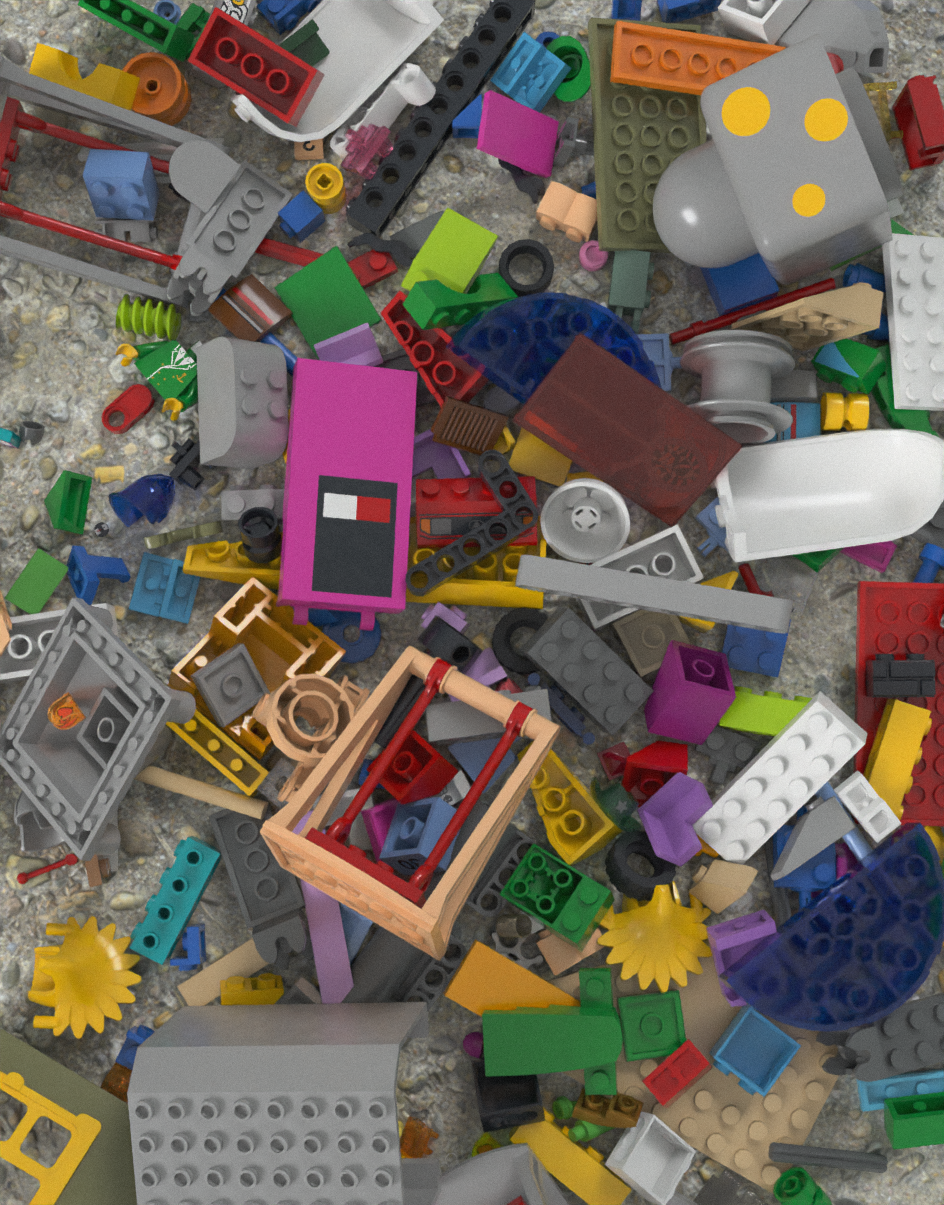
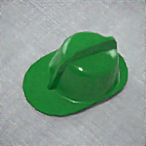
M561 36L554 39L546 49L571 67V70L554 94L564 102H574L581 99L591 86L590 61L584 47L577 39L571 36Z

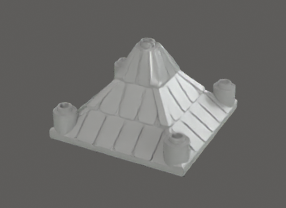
M72 597L0 730V764L77 857L82 861H91L94 854L111 855L118 849L121 842L119 829L116 825L109 823L117 811L120 801L123 800L129 790L133 778L149 766L168 747L172 738V731L166 725V722L180 724L189 722L195 713L196 703L191 693L168 689L112 632V615L107 609L90 606L83 599ZM72 699L84 718L69 728H59L53 722L54 712L61 705Z

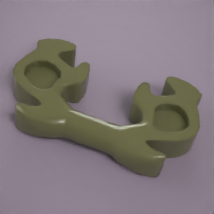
M219 520L144 537V542L147 550L188 539L223 532Z

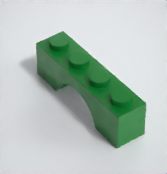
M499 273L478 275L467 294L452 290L437 279L415 282L403 306L422 330L476 322L481 323L510 314L518 296Z

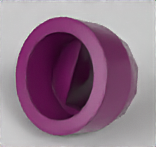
M471 1032L465 1036L463 1048L470 1056L479 1059L482 1057L484 1052L483 1033Z

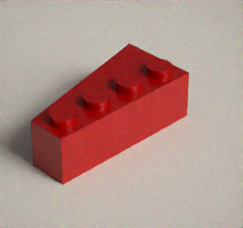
M399 291L382 310V317L400 345L403 346L415 369L418 370L429 391L439 403L440 408L446 396L469 403L493 374L444 328L422 330L403 306L408 295Z

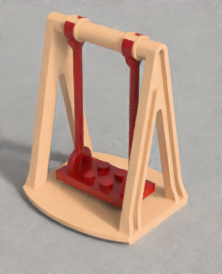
M410 645L392 666L290 802L264 822L260 834L280 867L440 961L447 951L454 922L560 732L561 726L537 714L538 711L523 704L521 701L517 700L515 702L457 671L456 666L443 661L440 657L433 658ZM413 674L422 679L426 686L345 813L332 823L325 834L322 833L411 675ZM446 692L503 723L506 731L424 864L418 867L407 883L393 874L395 870L386 863L378 860L375 864L366 859L367 854L357 846L350 844L348 848L344 844L348 839L354 820L435 694H444ZM517 736L531 738L534 742L426 901L424 894L432 880L433 872ZM327 786L303 830L298 835L293 833V829Z

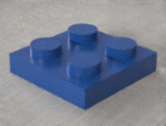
M727 624L721 653L726 654L729 668L778 678L788 633H774Z

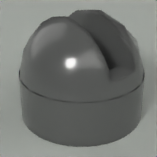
M23 421L19 429L20 439L23 443L31 440V445L38 444L42 440L45 427L37 422Z

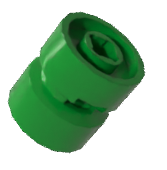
M802 1167L789 1168L781 1174L774 1184L773 1193L781 1205H832L828 1195Z

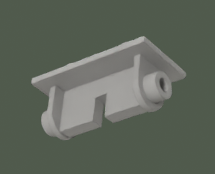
M103 218L95 221V224H102V229H98V233L126 241V231H130L131 242H152L153 239H158L157 227H152V222L158 221V218H154L153 221Z

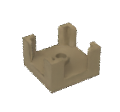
M640 609L612 623L610 626L616 640H620L632 663L631 669L640 678L660 668L671 640L692 645L676 615Z

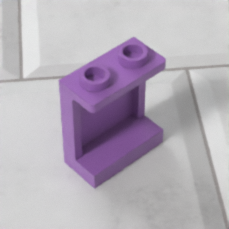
M765 910L706 928L721 992L731 1007L746 1006L753 1000L765 996L773 997L780 994L781 991L789 989L788 981L781 974L780 962L773 934L777 933L775 921Z

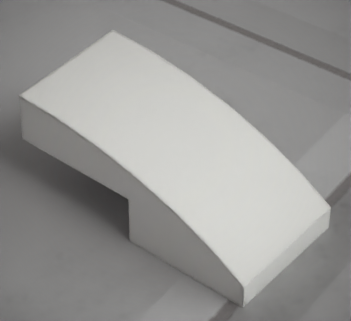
M856 771L834 789L837 796L875 842L878 843L902 824L887 803L878 796L859 771Z

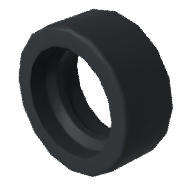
M531 239L517 240L509 244L502 252L499 261V274L519 298H534L542 294L550 286L554 272V263L548 248L543 244ZM528 253L540 259L543 264V273L536 283L523 285L512 279L509 273V265L515 256Z

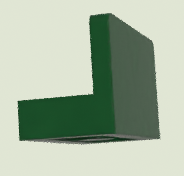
M313 19L279 44L280 47L312 67L330 53L317 34L319 27Z

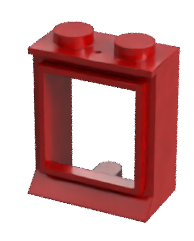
M918 75L909 79L892 106L910 171L941 164L944 160V109L937 84L933 83L936 75L929 77Z

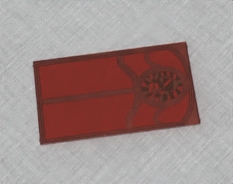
M581 332L575 336L574 341L513 418V422L603 482L612 486L615 490L670 527L678 523L681 517L742 448V444Z

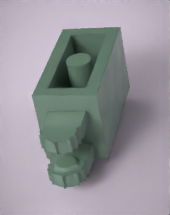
M638 250L614 252L607 311L609 314H615L613 332L620 333L623 323L622 315L633 316L630 326L631 334H638L640 317L644 308H649L651 291L646 290L647 280H652L654 273V263L649 262L650 252Z

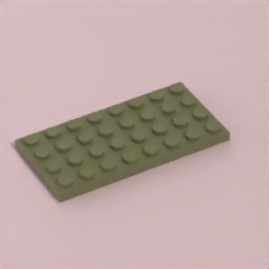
M591 17L588 21L599 251L638 250L650 253H671L660 239L654 224L653 197L657 184L666 168L684 152L707 142L706 121L700 106L701 95L610 82L614 25L617 21L699 34H701V25Z

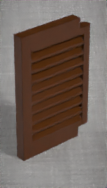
M446 396L430 430L434 433L432 441L481 456L485 451L494 449L509 417L505 414Z

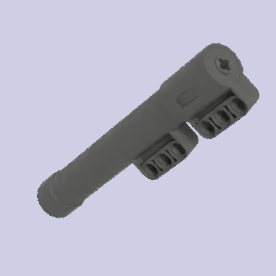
M480 800L474 805L460 828V833L456 838L451 853V860L446 871L489 809V805H485ZM509 823L465 903L486 917L497 915L508 902L499 895L508 880L499 882L500 872L503 869L510 868L511 877L524 856H517L518 847L521 844L527 843L529 850L532 844L536 843ZM446 871L433 872L432 880L424 894L426 901ZM485 894H492L493 900L491 904L481 907V898ZM380 926L352 964L351 973L354 986L341 1003L407 1002L411 996L418 995L420 996L419 1002H427V1011H429L451 981L467 954L466 948L451 933L448 945L456 944L457 950L452 956H443L438 961ZM429 971H439L438 977L434 981H425V976Z

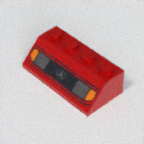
M535 476L517 477L537 508ZM481 478L416 479L417 549L444 548L502 513ZM505 485L499 490L504 498H512L516 495V490L510 485ZM520 511L515 516L516 520L521 524H528L533 519L532 515L527 511ZM537 524L531 532L508 546H537ZM500 526L493 527L489 532L490 536L495 540H502L507 535L506 530ZM469 542L464 547L480 546L475 542Z

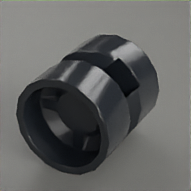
M254 507L245 511L239 518L238 527L246 557L256 563H268L275 560L282 552V539L279 533L280 529L276 514L271 509L265 507Z

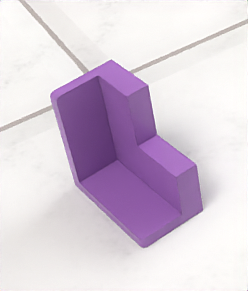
M431 429L414 437L412 479L431 469L437 479L471 478V473L459 450L433 442L434 433L430 431Z
M677 773L637 810L656 856L682 867L700 851L702 846L693 828V824L712 808L713 804L703 783L682 773Z

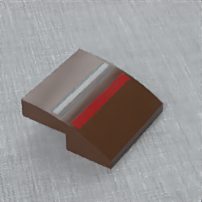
M252 274L232 286L208 308L209 313L237 339L260 342L269 332L274 334L293 315V312Z

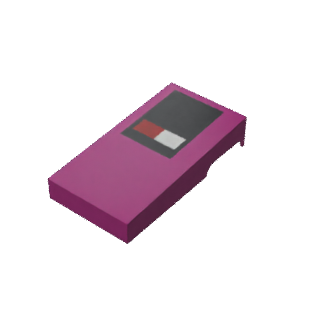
M297 358L293 367L282 516L283 540L279 591L276 607L288 605L294 607L293 625H307L309 608L360 612L361 622L359 630L372 631L375 623V612L399 614L405 610V578L408 564L417 372Z

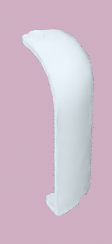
M322 0L279 43L281 44L313 19L319 27L317 34L330 51L325 58L313 66L324 73L325 76L297 127L286 123L237 91H234L230 100L237 106L234 110L245 122L253 121L257 126L273 136L295 142L322 139L339 128L444 19L428 0Z
M880 428L740 446L710 481L711 489L717 488L720 505H715L714 508L719 528L726 527L725 545L729 554L736 563L887 542L913 534L933 518L944 500V440L922 431ZM719 449L707 450L709 471L715 463Z

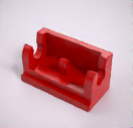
M688 1039L642 1082L660 1104L668 1109L713 1067Z

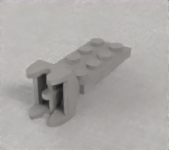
M244 160L186 242L184 249L187 251L167 286L166 293L168 299L171 301L180 298L184 292L189 291L194 296L190 304L191 315L199 316L205 313L227 281L230 280L234 283L278 218V212L286 206L293 194Z

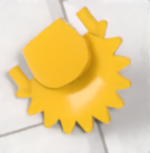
M675 881L666 885H656L651 901H637V899H630L623 894L622 913L614 914L613 904L611 905L599 924L608 932L600 936L596 943L599 946L613 948L605 959V963L607 965L622 963L620 973L622 981H626L637 974L638 986L641 991L646 990L653 979L661 993L667 992L670 978L683 988L687 985L686 971L696 975L703 973V968L697 957L709 958L712 956L711 949L703 942V940L708 939L706 931L708 926L702 924L711 914V910L703 908V903L691 893H689L691 908L683 907Z
M94 916L88 919L82 929L74 917H69L67 924L47 923L46 935L65 936L64 941L60 945L34 948V975L31 991H28V998L37 1004L55 1008V1016L35 1015L33 1028L53 1029L54 1036L59 1037L70 1025L75 1038L81 1039L88 1024L98 1034H102L104 1032L105 1017L120 1022L123 1016L118 1004H133L136 1001L135 996L127 987L142 981L141 976L129 971L139 963V955L124 954L131 944L130 937L114 940L116 931L114 923L98 931L97 919Z

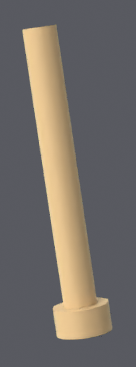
M151 765L147 766L133 778L134 780L261 820L264 818L268 807V802Z

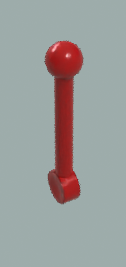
M71 853L65 859L29 873L21 872L17 876V881L20 884H26L29 879L64 865H75L78 862V857L76 854Z

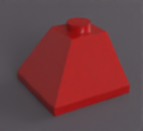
M657 740L628 756L618 796V804L619 800L622 802L628 801L626 806L640 808L677 773L687 776L688 744Z

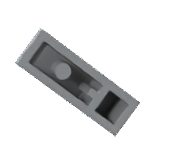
M820 796L805 806L808 812L799 817L770 875L773 881L785 877L855 828V825L835 796L825 801Z

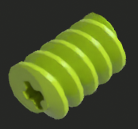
M125 294L118 306L116 329L118 330L122 327L125 332L134 330L139 335L145 331V334L149 337L156 334L159 339H164L168 336V339L172 341L176 340L179 335L182 317L181 313H176L174 303H171L166 311L164 310L163 301H159L157 307L153 308V300L149 298L145 306H142L140 296L135 298L134 303H130V295Z

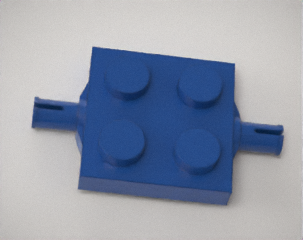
M804 805L796 812L797 821L800 816L808 812ZM796 824L782 825L773 834V869ZM835 842L785 877L774 881V888H788L799 893L798 911H812V892L818 890H837Z

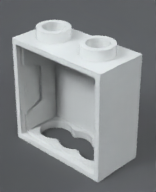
M641 1111L636 1127L626 1128L605 1165L647 1201L658 1205H666L673 1197L681 1177L689 1169L696 1151L654 1114Z

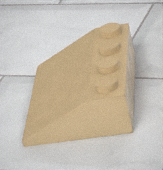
M854 283L849 287L805 297L732 324L731 330H751L772 334L789 342L794 349L807 351L879 328L884 292L872 289L868 283Z

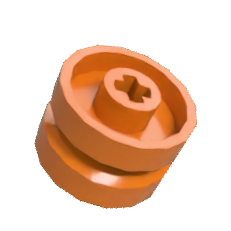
M156 52L141 53L130 59L122 69V71L140 78L131 108L132 112L170 126L180 122L188 113L192 101L191 88L175 62L166 55Z

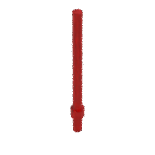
M829 278L705 322L699 320L690 323L688 328L669 334L670 342L672 345L692 339L695 336L732 325L741 317L762 310L769 311L805 297L833 290L836 288L833 278Z

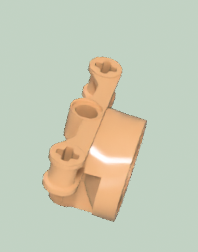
M300 674L287 680L270 694L265 693L261 697L252 713V717L267 727V731L276 747L288 757L299 761L293 773L281 788L277 797L278 801L283 802L285 800L288 803L363 706L370 693L369 689H362L348 681V676L343 675L335 683L333 680L318 674ZM293 716L305 718L310 727H316L315 733L309 736L300 731L293 720Z

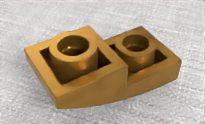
M582 1088L572 1117L601 1126L632 1128L637 1125L644 1102L617 1092V1095H613L612 1099L601 1095H585V1089Z

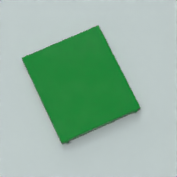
M338 246L332 247L331 250L274 287L285 306L293 312L292 318L318 360L319 357L315 351L314 344L367 322L371 328L382 321V318Z

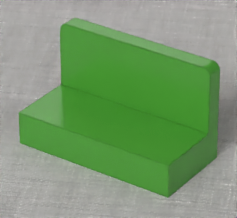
M38 548L5 596V599L29 614L39 613L67 573L68 567Z

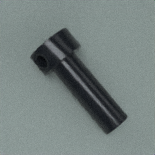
M437 615L434 616L418 637V640L426 647L423 651L424 653L433 658L440 657L443 661L456 666L457 671L463 674L468 672L483 652L478 645ZM413 674L411 675L374 741L384 749L388 746L426 686L422 679Z

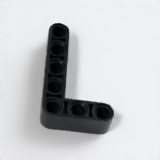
M485 451L479 458L478 472L502 513L411 567L406 574L405 582L408 590L413 595L425 596L535 528L538 520L537 508L509 463L499 451ZM489 460H495L500 464V469L497 472L490 473L484 469V463ZM505 485H510L516 490V495L512 498H504L499 490ZM520 511H527L532 515L533 519L528 524H521L516 520L515 516ZM500 526L506 530L507 535L502 540H495L490 536V530L493 527ZM469 542H475L480 546L481 550L475 556H468L463 551L464 546ZM443 558H449L454 562L455 566L449 572H442L437 567L438 562ZM416 574L426 575L428 577L427 585L423 588H415L411 584L413 576Z

